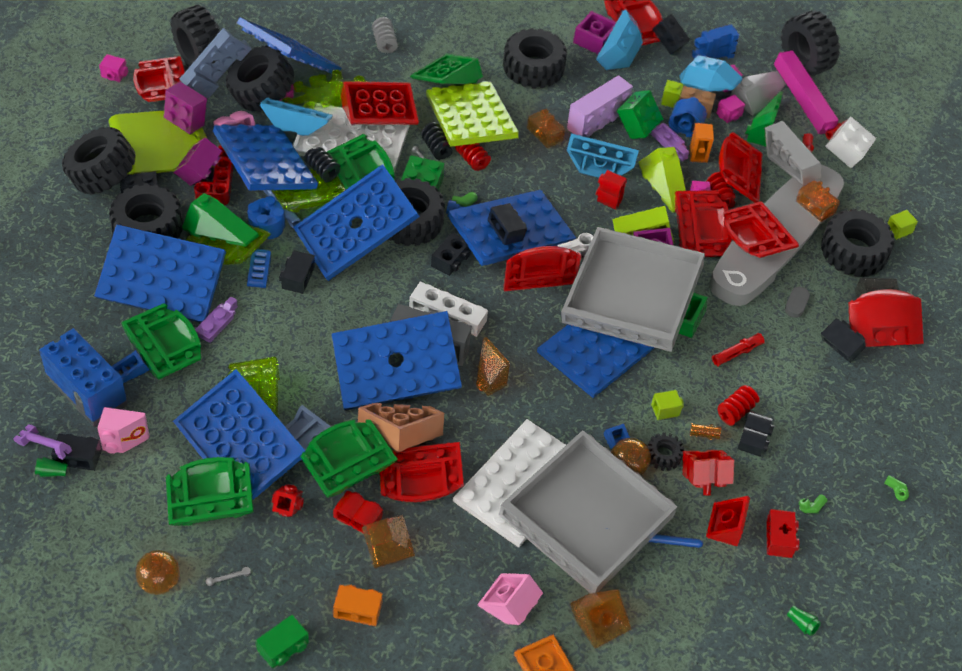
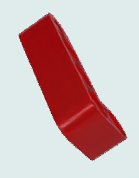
M219 145L218 148L222 152L219 155L220 160L215 165L213 182L197 183L194 186L195 200L206 193L225 206L230 201L234 165L223 147Z

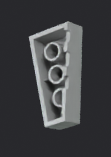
M783 121L765 127L767 156L770 160L802 185L821 178V163Z

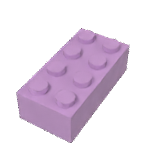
M618 75L570 105L567 129L575 135L589 137L596 130L602 129L609 122L615 121L619 117L617 109L632 95L633 86Z

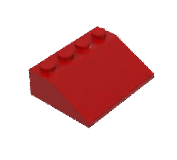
M343 82L340 96L343 110L350 124H419L411 83Z

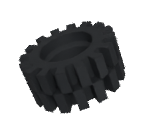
M662 432L661 436L658 433L655 437H651L646 450V458L650 460L649 464H655L654 468L656 469L661 467V471H664L665 468H667V471H670L672 467L673 469L677 468L683 457L682 441L678 442L677 436L672 438L673 434L669 433V436H666V433ZM662 447L672 451V455L664 456L657 450Z

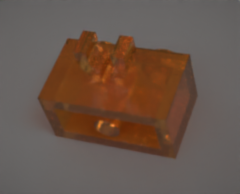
M543 109L528 116L527 129L548 149L564 140L565 128L554 119V115L549 114L547 109Z
M813 180L799 189L796 202L822 222L836 213L840 201L829 192V187L823 188V182Z

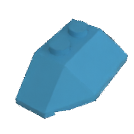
M623 10L596 58L605 70L630 67L643 43L637 22L627 10Z
M699 55L679 75L681 83L684 84L683 86L704 91L734 90L743 80L726 61Z
M270 98L263 100L260 105L275 127L286 132H297L301 136L310 135L327 124L333 117L332 114Z
M571 134L567 147V152L578 172L598 178L602 173L605 174L607 170L620 176L635 167L639 150Z

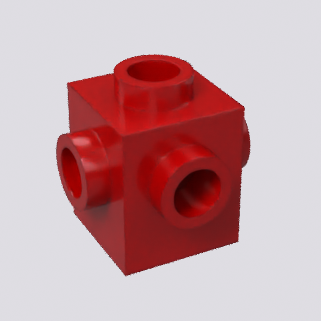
M286 484L273 494L272 511L278 512L282 516H293L303 507V491L297 490V487L294 485Z

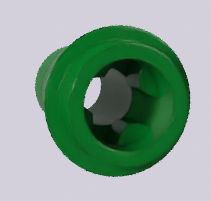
M46 457L37 458L35 475H40V477L66 476L67 464Z
M793 606L787 614L805 635H814L821 625L818 617L796 606Z

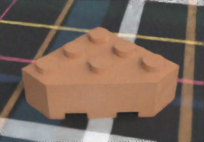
M372 403L358 408V422L366 423V419L371 420L387 445L395 451H404L409 447L418 446L420 443L434 440V438L443 435L444 413L431 406H422V409H410V405L394 404L393 408L389 406L382 407V403Z

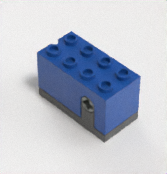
M74 328L61 335L60 341L56 343L52 341L39 349L46 377L94 427L99 424L104 407L122 409L127 406L122 377Z

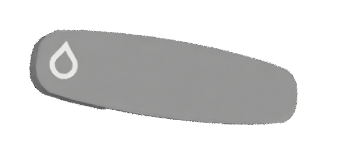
M822 165L820 179L802 185L792 177L767 200L765 206L799 243V247L759 258L744 252L732 241L712 273L710 280L712 293L728 304L742 306L748 304L775 280L777 273L802 248L819 225L825 222L843 189L844 180L841 175L831 168Z

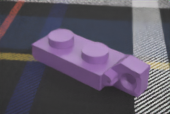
M665 123L656 126L650 134L663 147H675L678 158L681 161L688 159L689 151L686 149L685 141Z
M230 297L225 301V304H219L195 329L198 337L211 343L233 320L236 313L235 309L238 307L237 300Z

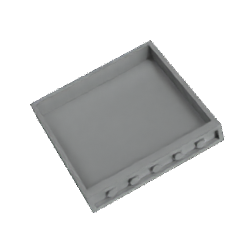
M597 227L561 311L562 323L672 352L704 266L705 253Z
M582 430L501 504L499 516L595 596L674 517L677 506L671 499L662 495L655 486L647 483L639 473L631 470L624 461L616 458L608 448L600 445L593 436L588 435Z

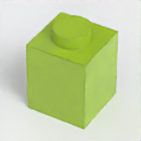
M667 80L661 105L674 108L675 103L680 99L684 84Z
M908 210L890 216L888 225L895 239H899L913 233L918 221Z
M677 390L655 393L651 405L657 420L680 416L684 402L682 397H679Z

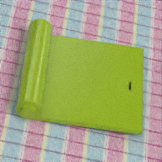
M164 110L116 114L108 121L110 127L122 132L135 151V164L132 165L133 169L127 175L175 171L190 148L204 137L206 138L203 127L192 134H188L165 119Z

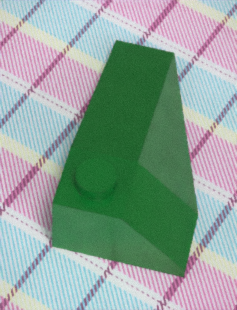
M782 91L753 119L752 125L748 124L745 133L748 135V142L766 147L765 127L774 124L783 95Z
M206 193L190 204L182 226L184 231L195 237L207 236L210 240L214 241L222 239L226 243L244 247L259 237V234L217 199Z

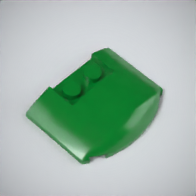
M365 134L327 151L340 165L338 177L345 190L382 164L395 181L393 166L387 153L375 140L367 139Z
M164 303L121 322L131 344H134L149 367L150 372L158 380L201 360V344L193 325L178 310L174 312L167 309L168 305Z
M366 419V423L350 420L329 427L318 434L309 443L305 453H302L301 459L327 498L341 494L344 490L376 473L379 474L397 461L396 456L371 420Z
M213 457L185 464L179 467L181 470L172 477L168 474L166 476L169 526L193 525V523L228 517L238 518L254 512L250 464L245 461V464L235 461L234 458Z

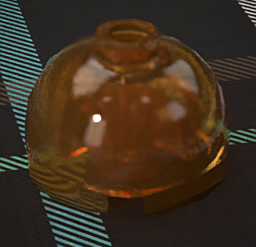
M625 438L617 442L611 450V453L616 458L624 461L631 470L639 473L641 476L649 467L651 460L650 451L647 445L639 439Z
M154 550L144 554L138 561L135 570L137 584L148 594H165L173 586H176L180 578L178 562L173 555L162 550Z

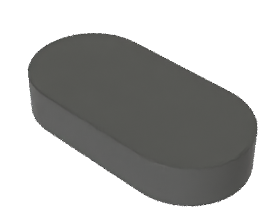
M793 288L785 306V312L790 317L798 318L802 316L810 297V293L806 288Z

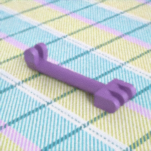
M29 424L25 427L27 431L22 430L19 433L20 436L16 435L13 438L16 443L22 446L32 441L54 448L55 453L62 460L66 457L63 451L67 454L72 451L70 446L63 442L38 435L39 431L37 428Z

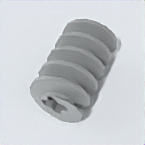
M386 17L376 19L373 22L372 30L378 50L382 53L394 52L398 48V43L391 20Z

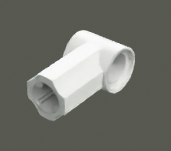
M582 233L578 239L560 244L558 247L568 248L585 256L593 235Z

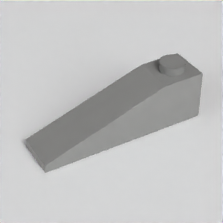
M778 71L742 78L743 80L732 90L731 96H737L745 104L744 109L754 116L784 88L786 83Z

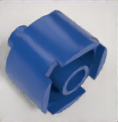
M695 97L681 99L674 105L669 126L676 134H679V132L686 134L685 137L691 138L695 123L704 124L707 111Z
M272 196L256 200L248 205V224L259 234V237L274 239L280 236L285 228L284 207Z

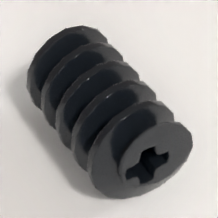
M437 122L426 125L421 132V137L437 160L448 158L453 150L442 128Z
M312 148L305 153V162L324 182H332L339 174V163L324 148Z

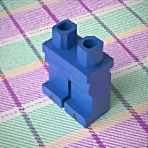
M732 24L710 30L709 32L703 31L701 37L695 38L694 43L698 50L692 52V57L695 59L699 55L713 59L727 56L728 59L734 58L739 38L738 32Z

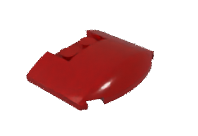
M604 0L608 17L611 16L613 21H618L623 10H627L636 20L641 32L642 45L660 42L652 28L662 20V16L651 0Z
M181 56L140 61L138 63L140 68L134 71V85L139 95L148 102L165 100L166 90L181 82L180 78L185 73Z
M732 132L725 138L719 154L720 173L726 183L754 203H757L760 197L763 153Z
M718 190L675 191L679 247L705 253L704 257H722L732 240L724 225V211L729 209L726 202L719 198L718 195L720 193Z
M762 201L724 211V225L731 239L739 248L752 256L762 258L799 247V243Z
M541 246L524 250L507 260L503 289L504 291L572 285L579 271L581 253L558 246Z
M876 290L864 293L855 301L851 300L848 302L850 329L855 333L859 332L865 338L866 347L924 344L922 303L919 297L900 290Z
M460 442L412 447L404 451L392 450L397 461L380 472L381 495L403 502H425L445 497L464 486Z

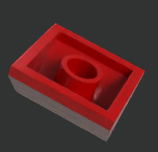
M744 496L715 502L706 537L738 546L745 525L750 497Z

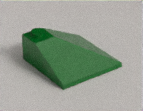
M445 54L410 76L412 79L442 84H475L478 82V79L483 77L478 58Z

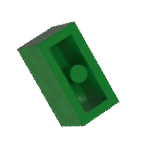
M291 615L256 639L257 651L272 669L277 665L282 666L289 660L291 655L296 652L300 653L307 647L309 643L308 632Z

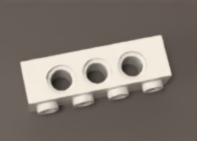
M419 282L410 296L409 306L411 308L431 314L448 311L449 319L471 325V335L476 337L487 321V309L423 282Z

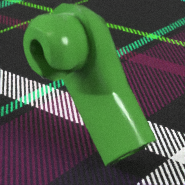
M469 192L463 197L453 195L452 201H456L462 207H467L474 204L478 197L475 192Z
M889 475L884 484L893 488L895 496L899 501L907 500L909 492L906 484Z
M819 495L814 502H810L809 499L805 500V498L799 501V509L803 513H818L826 504L827 498L824 495Z

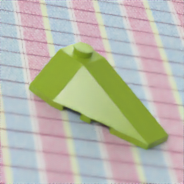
M675 147L657 148L640 160L638 164L642 176L650 182L653 190L659 193L662 201L674 213L675 191H686L680 161Z

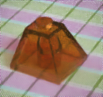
M487 337L483 338L476 385L480 391H484L487 396H490L507 386L510 363Z
M403 515L362 527L374 568L415 556Z
M617 589L590 593L570 603L577 624L594 648L631 630L619 590Z

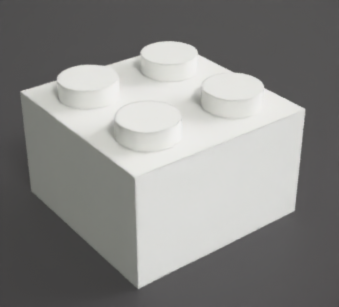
M850 117L839 127L825 147L852 168L864 157L876 138Z

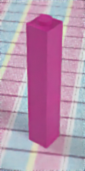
M794 51L779 53L774 66L818 134H824L827 130L835 128L839 121Z

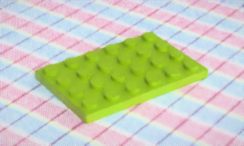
M491 82L469 83L462 86L451 85L445 88L434 87L426 90V96L450 147L518 138V130Z

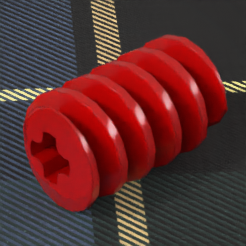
M479 143L455 146L456 151L460 153L475 171L485 169L491 161V156L488 155V152Z
M716 172L710 175L706 182H710V189L718 190L720 193L718 195L719 198L726 202L728 209L735 206V193H733L731 186L723 179L721 173Z
M741 386L718 405L719 417L728 426H733L735 422H738L746 413L755 408L756 403L760 402L757 392L750 386Z

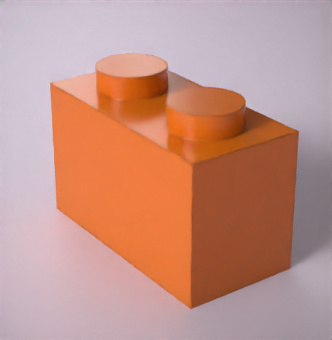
M695 123L690 143V162L708 163L714 140L713 124Z
M339 585L333 607V618L376 626L382 606L383 593L373 589H359L353 585Z

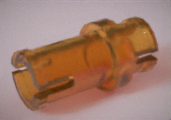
M691 423L690 436L708 437V440H712V438L720 439V426Z

